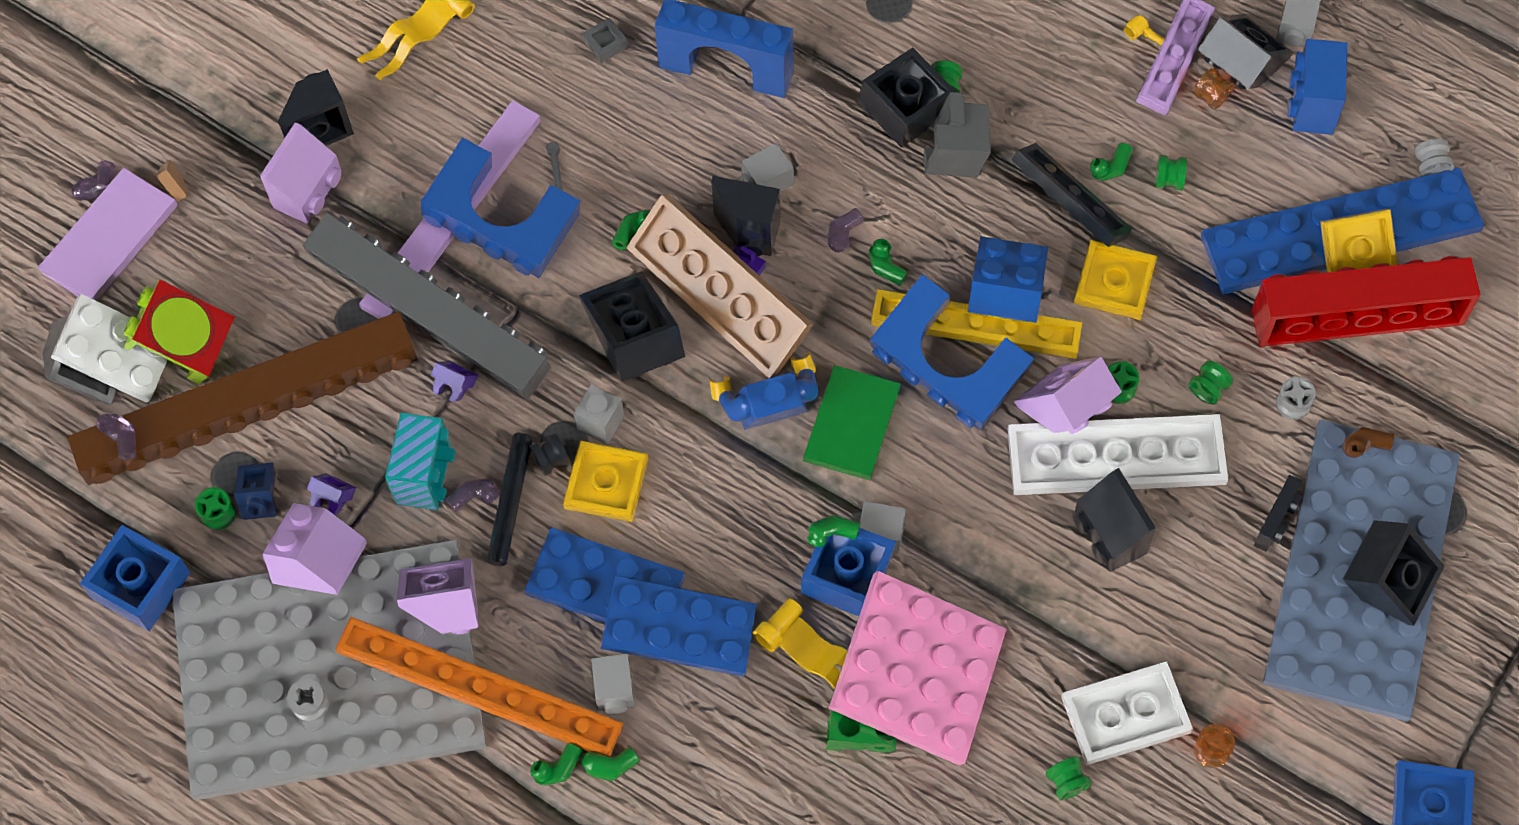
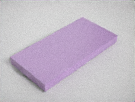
M123 168L38 266V269L43 275L76 296L83 294L97 301L178 204L174 198Z

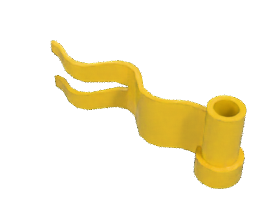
M425 0L413 16L392 23L377 47L357 58V61L363 64L383 56L390 50L395 41L404 34L392 61L375 75L380 81L384 77L396 72L404 64L415 45L435 38L456 14L461 19L469 17L475 9V4L470 0Z
M787 598L767 622L762 621L752 632L754 639L770 652H774L778 647H781L800 667L825 678L835 689L841 673L836 665L838 664L843 667L848 651L843 647L830 644L820 637L807 622L800 618L804 613L802 607L793 599Z

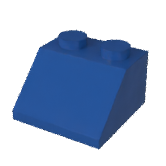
M860 528L856 540L835 534L828 536L823 547L815 546L801 579V594L859 616L873 574L878 571L884 574L887 573L896 541Z

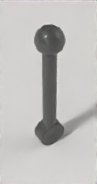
M550 142L546 146L548 155L551 156L555 186L563 191L558 162L560 147L558 143Z

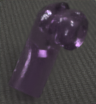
M100 161L95 175L80 179L72 186L71 193L73 197L79 201L99 197L111 183L116 166L110 161Z
M854 208L830 223L827 243L832 251L840 253L849 247L850 230L864 222L858 209Z
M104 413L100 415L97 420V428L118 442V457L123 460L134 459L137 456L134 425L117 414Z
M488 478L469 480L464 482L446 498L445 502L457 513L473 498L481 497L483 502L491 503L499 496L500 492L494 486L495 482Z

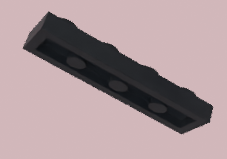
M1037 143L1017 150L1012 161L1021 168L1022 173L1032 178L1044 189L1050 198L1060 203L1073 219L1081 222L1090 230L1096 240L1110 247L1128 237L1132 228Z

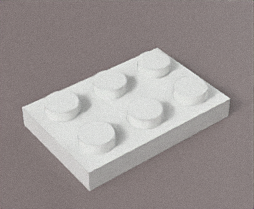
M83 294L77 297L50 357L146 403L151 400L168 360L137 344L130 350L123 348L127 340V336L123 335V332L131 317Z
M1167 661L1062 693L1061 696L1086 765L1185 736L1193 731Z

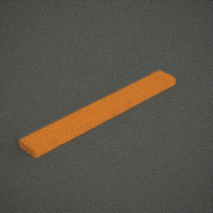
M350 617L336 646V653L562 742L571 743L588 752L595 751L598 754L611 757L624 723L354 617Z

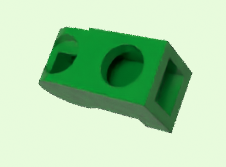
M830 711L827 725L826 750L841 751V749L864 751L865 749L882 753L896 750L895 737L836 711Z

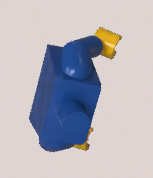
M806 352L807 356L802 359L796 360L795 356L791 357L795 374L793 372L746 385L736 395L732 392L729 376H723L724 381L720 382L710 379L712 399L719 401L731 420L736 422L742 421L744 430L807 413L808 410L805 402L813 401L818 396V385L815 377L816 368L811 353Z

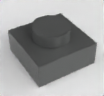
M610 17L582 33L583 41L601 63L628 47V40Z

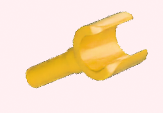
M1141 15L1134 16L1126 23L1127 26L1123 29L1126 36L1132 40H1136L1142 34L1159 45H1162L1164 37L1152 31L1147 20Z

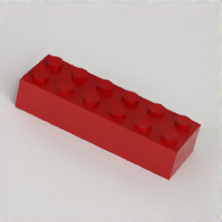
M1448 256L1439 261L1430 262L1418 259L1402 265L1390 266L1387 263H1380L1364 269L1344 267L1336 272L1321 273L1320 271H1308L1302 275L1289 277L1283 274L1272 275L1262 280L1252 307V315L1259 347L1462 326L1466 323L1481 293L1472 257L1459 258L1457 256Z

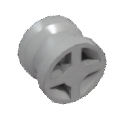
M1431 139L1419 144L1415 148L1416 157L1421 161L1419 166L1421 177L1454 169L1453 160L1448 157L1450 147L1447 140Z
M1302 377L1287 379L1276 398L1278 412L1290 420L1304 418L1309 413L1316 398L1313 384ZM1289 398H1292L1293 400L1296 401V404L1293 403L1291 400H1288V399H1289Z
M304 678L296 681L288 690V705L298 719L304 722L318 721L328 711V696L317 681Z

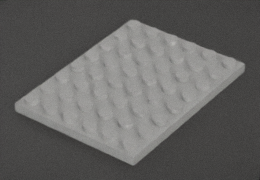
M457 540L361 556L358 558L338 595L272 584L269 573L176 589L172 595L192 799L194 801L487 748L481 709L336 653V646L350 617H354L475 665L471 630L464 634H453L451 632L441 634L398 607L397 602L400 569L460 560ZM304 678L313 679L321 685L329 700L328 711L318 721L304 722L298 719L288 705V690L296 681Z

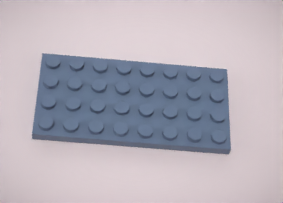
M1320 419L1316 427L1302 494L1303 497L1298 512L1262 685L1408 722L1412 715L1435 587L1417 622L1412 626L1361 601L1344 582L1343 578L1374 520L1409 523L1439 560H1441L1460 453L1394 438L1391 451L1372 447L1360 457L1351 458L1344 453L1342 445L1345 438L1355 432L1357 428Z

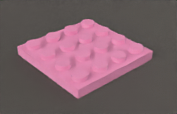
M878 571L872 576L829 709L957 765L965 764L1007 629Z

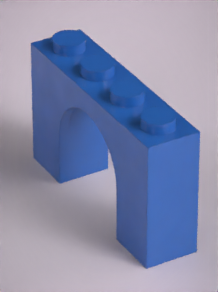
M676 0L663 1L655 23L659 68L691 75L700 47H717L738 55L748 63L753 75V91L785 98L794 72L793 28Z
M462 137L422 198L421 215L432 226L437 228L442 226L452 231L454 236L460 241L467 244L472 242L482 247L483 251L490 257L497 260L502 258L508 261L518 272L527 276L532 274L540 278L579 216L580 200L550 185L532 215L522 223L502 227L484 221L474 211L471 201L492 168V153Z
M922 274L871 337V347L874 348L872 354L886 365L892 362L901 369L899 374L913 386L920 383L929 390L927 395L941 407L947 404L957 412L955 417L962 424L970 429L975 425L982 430L1032 367L1034 358L1008 338H1005L986 363L971 375L955 378L936 372L925 360L921 344L928 329L950 303V295Z

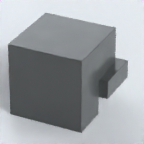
M949 93L934 123L935 148L925 147L924 149L925 174L978 177L991 153L988 104L964 103L963 93Z

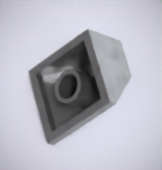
M69 315L53 321L42 352L46 379L106 405H111L116 388L50 358Z

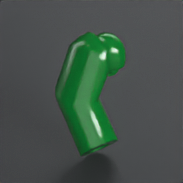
M630 747L614 758L590 751L582 759V765L588 775L608 781L616 780L640 762Z

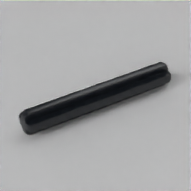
M515 433L512 437L487 555L488 563L494 566H505L508 560L530 455L529 445L532 444L531 436L525 433Z

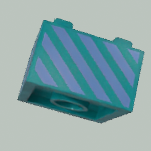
M400 413L385 476L396 505L438 510L439 502L445 501L447 490L443 488L448 462H454L456 451L452 448L449 430L445 427L443 418Z

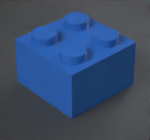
M1307 39L1303 52L1297 51L1295 69H1291L1289 78V89H1294L1293 98L1290 97L1288 104V118H1293L1292 131L1333 135L1346 101L1348 42Z
M980 236L968 312L1037 323L1049 247Z
M121 525L80 582V585L91 599L150 632L173 599L172 594L183 585L191 572L180 557Z

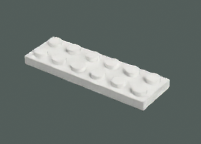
M1220 414L1088 421L1087 427L1074 434H1070L1069 431L1053 433L1040 423L1008 425L1013 495L1088 492L1117 468L1121 470L1132 489L1226 485L1228 482Z

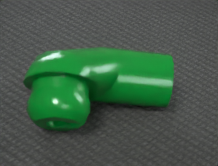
M1119 143L1112 159L1107 161L1104 158H1101L1100 161L1098 158L1094 159L1090 163L1092 176L1100 181L1122 176L1133 153V148L1126 143Z
M643 210L626 215L612 239V245L618 250H626L632 237H634L651 210Z
M875 240L873 246L869 249V258L873 272L902 286L908 271L892 264L889 252L891 244L887 240Z
M834 515L827 516L810 524L807 529L809 531L807 541L810 545L823 547L826 544L827 537L834 534L856 540L861 523Z
M567 743L558 761L542 762L538 760L531 766L530 774L536 783L543 786L564 782L569 779L583 751L579 747Z

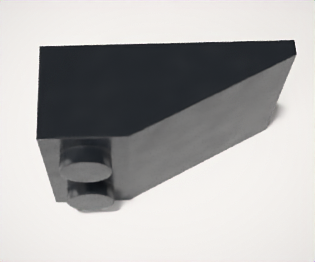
M642 271L579 295L580 301L606 356L622 382L686 357L677 322Z

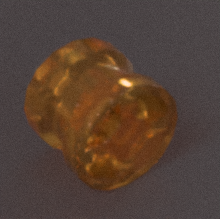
M1213 67L1203 74L1192 93L1197 98H1204L1208 106L1216 110L1229 97L1235 84L1229 79H1222L1219 71Z
M1210 724L1204 727L1194 744L1195 757L1203 766L1209 768H1218L1224 765L1229 760L1235 747L1233 734L1228 728L1219 724Z

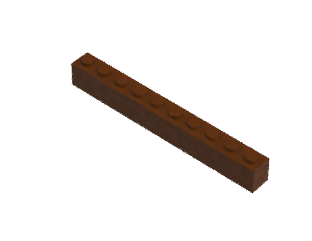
M398 311L67 436L78 471L88 485L102 484L111 480L113 476L125 471L140 470L147 463L154 460L174 457L183 449L194 445L202 446L208 444L213 438L225 433L240 432L247 425L254 422L274 419L283 411L294 407L302 408L308 406L313 400L325 395H337L354 384L371 382L383 373L391 370H403L410 366L412 362L418 361L401 314Z

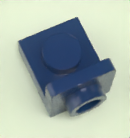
M273 462L238 466L234 494L243 520L276 516L277 508L273 497L276 471Z

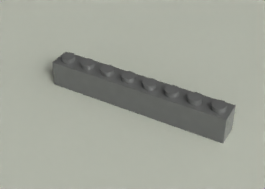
M326 213L302 245L312 258L366 294L368 293L395 313L399 311L402 318L524 399L528 400L551 369V365L546 358L547 352L534 342L526 345L518 339L520 335L510 326L503 323L499 327L490 321L492 316L481 307L475 305L472 309L463 303L464 297L452 288L448 287L444 291L435 285L437 280L425 270L420 269L417 273L408 267L410 262L399 253L393 251L390 255L382 250L383 244L372 235L367 233L363 237L355 232L356 226L346 218L340 216L338 219H335Z

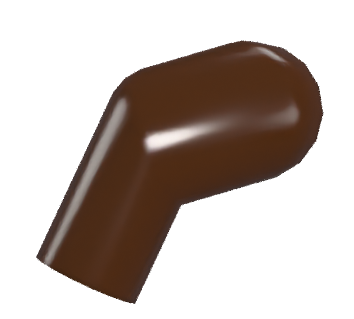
M1361 427L1345 438L1342 449L1351 458L1360 457L1372 447L1391 451L1394 434Z

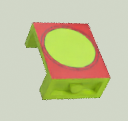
M161 279L151 288L146 286L137 302V305L141 306L137 318L132 316L124 329L123 335L127 336V340L123 348L130 350L137 344L190 370L187 379L200 384L209 377L235 317Z

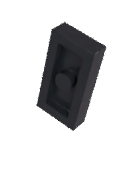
M1292 475L1288 476L1257 536L1254 547L1267 552L1272 541L1279 544L1288 527L1287 524L1282 522L1286 513L1289 512L1294 515L1303 495L1297 493L1302 480Z

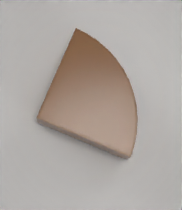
M170 159L161 165L157 178L172 198L179 202L187 196V188L179 170Z

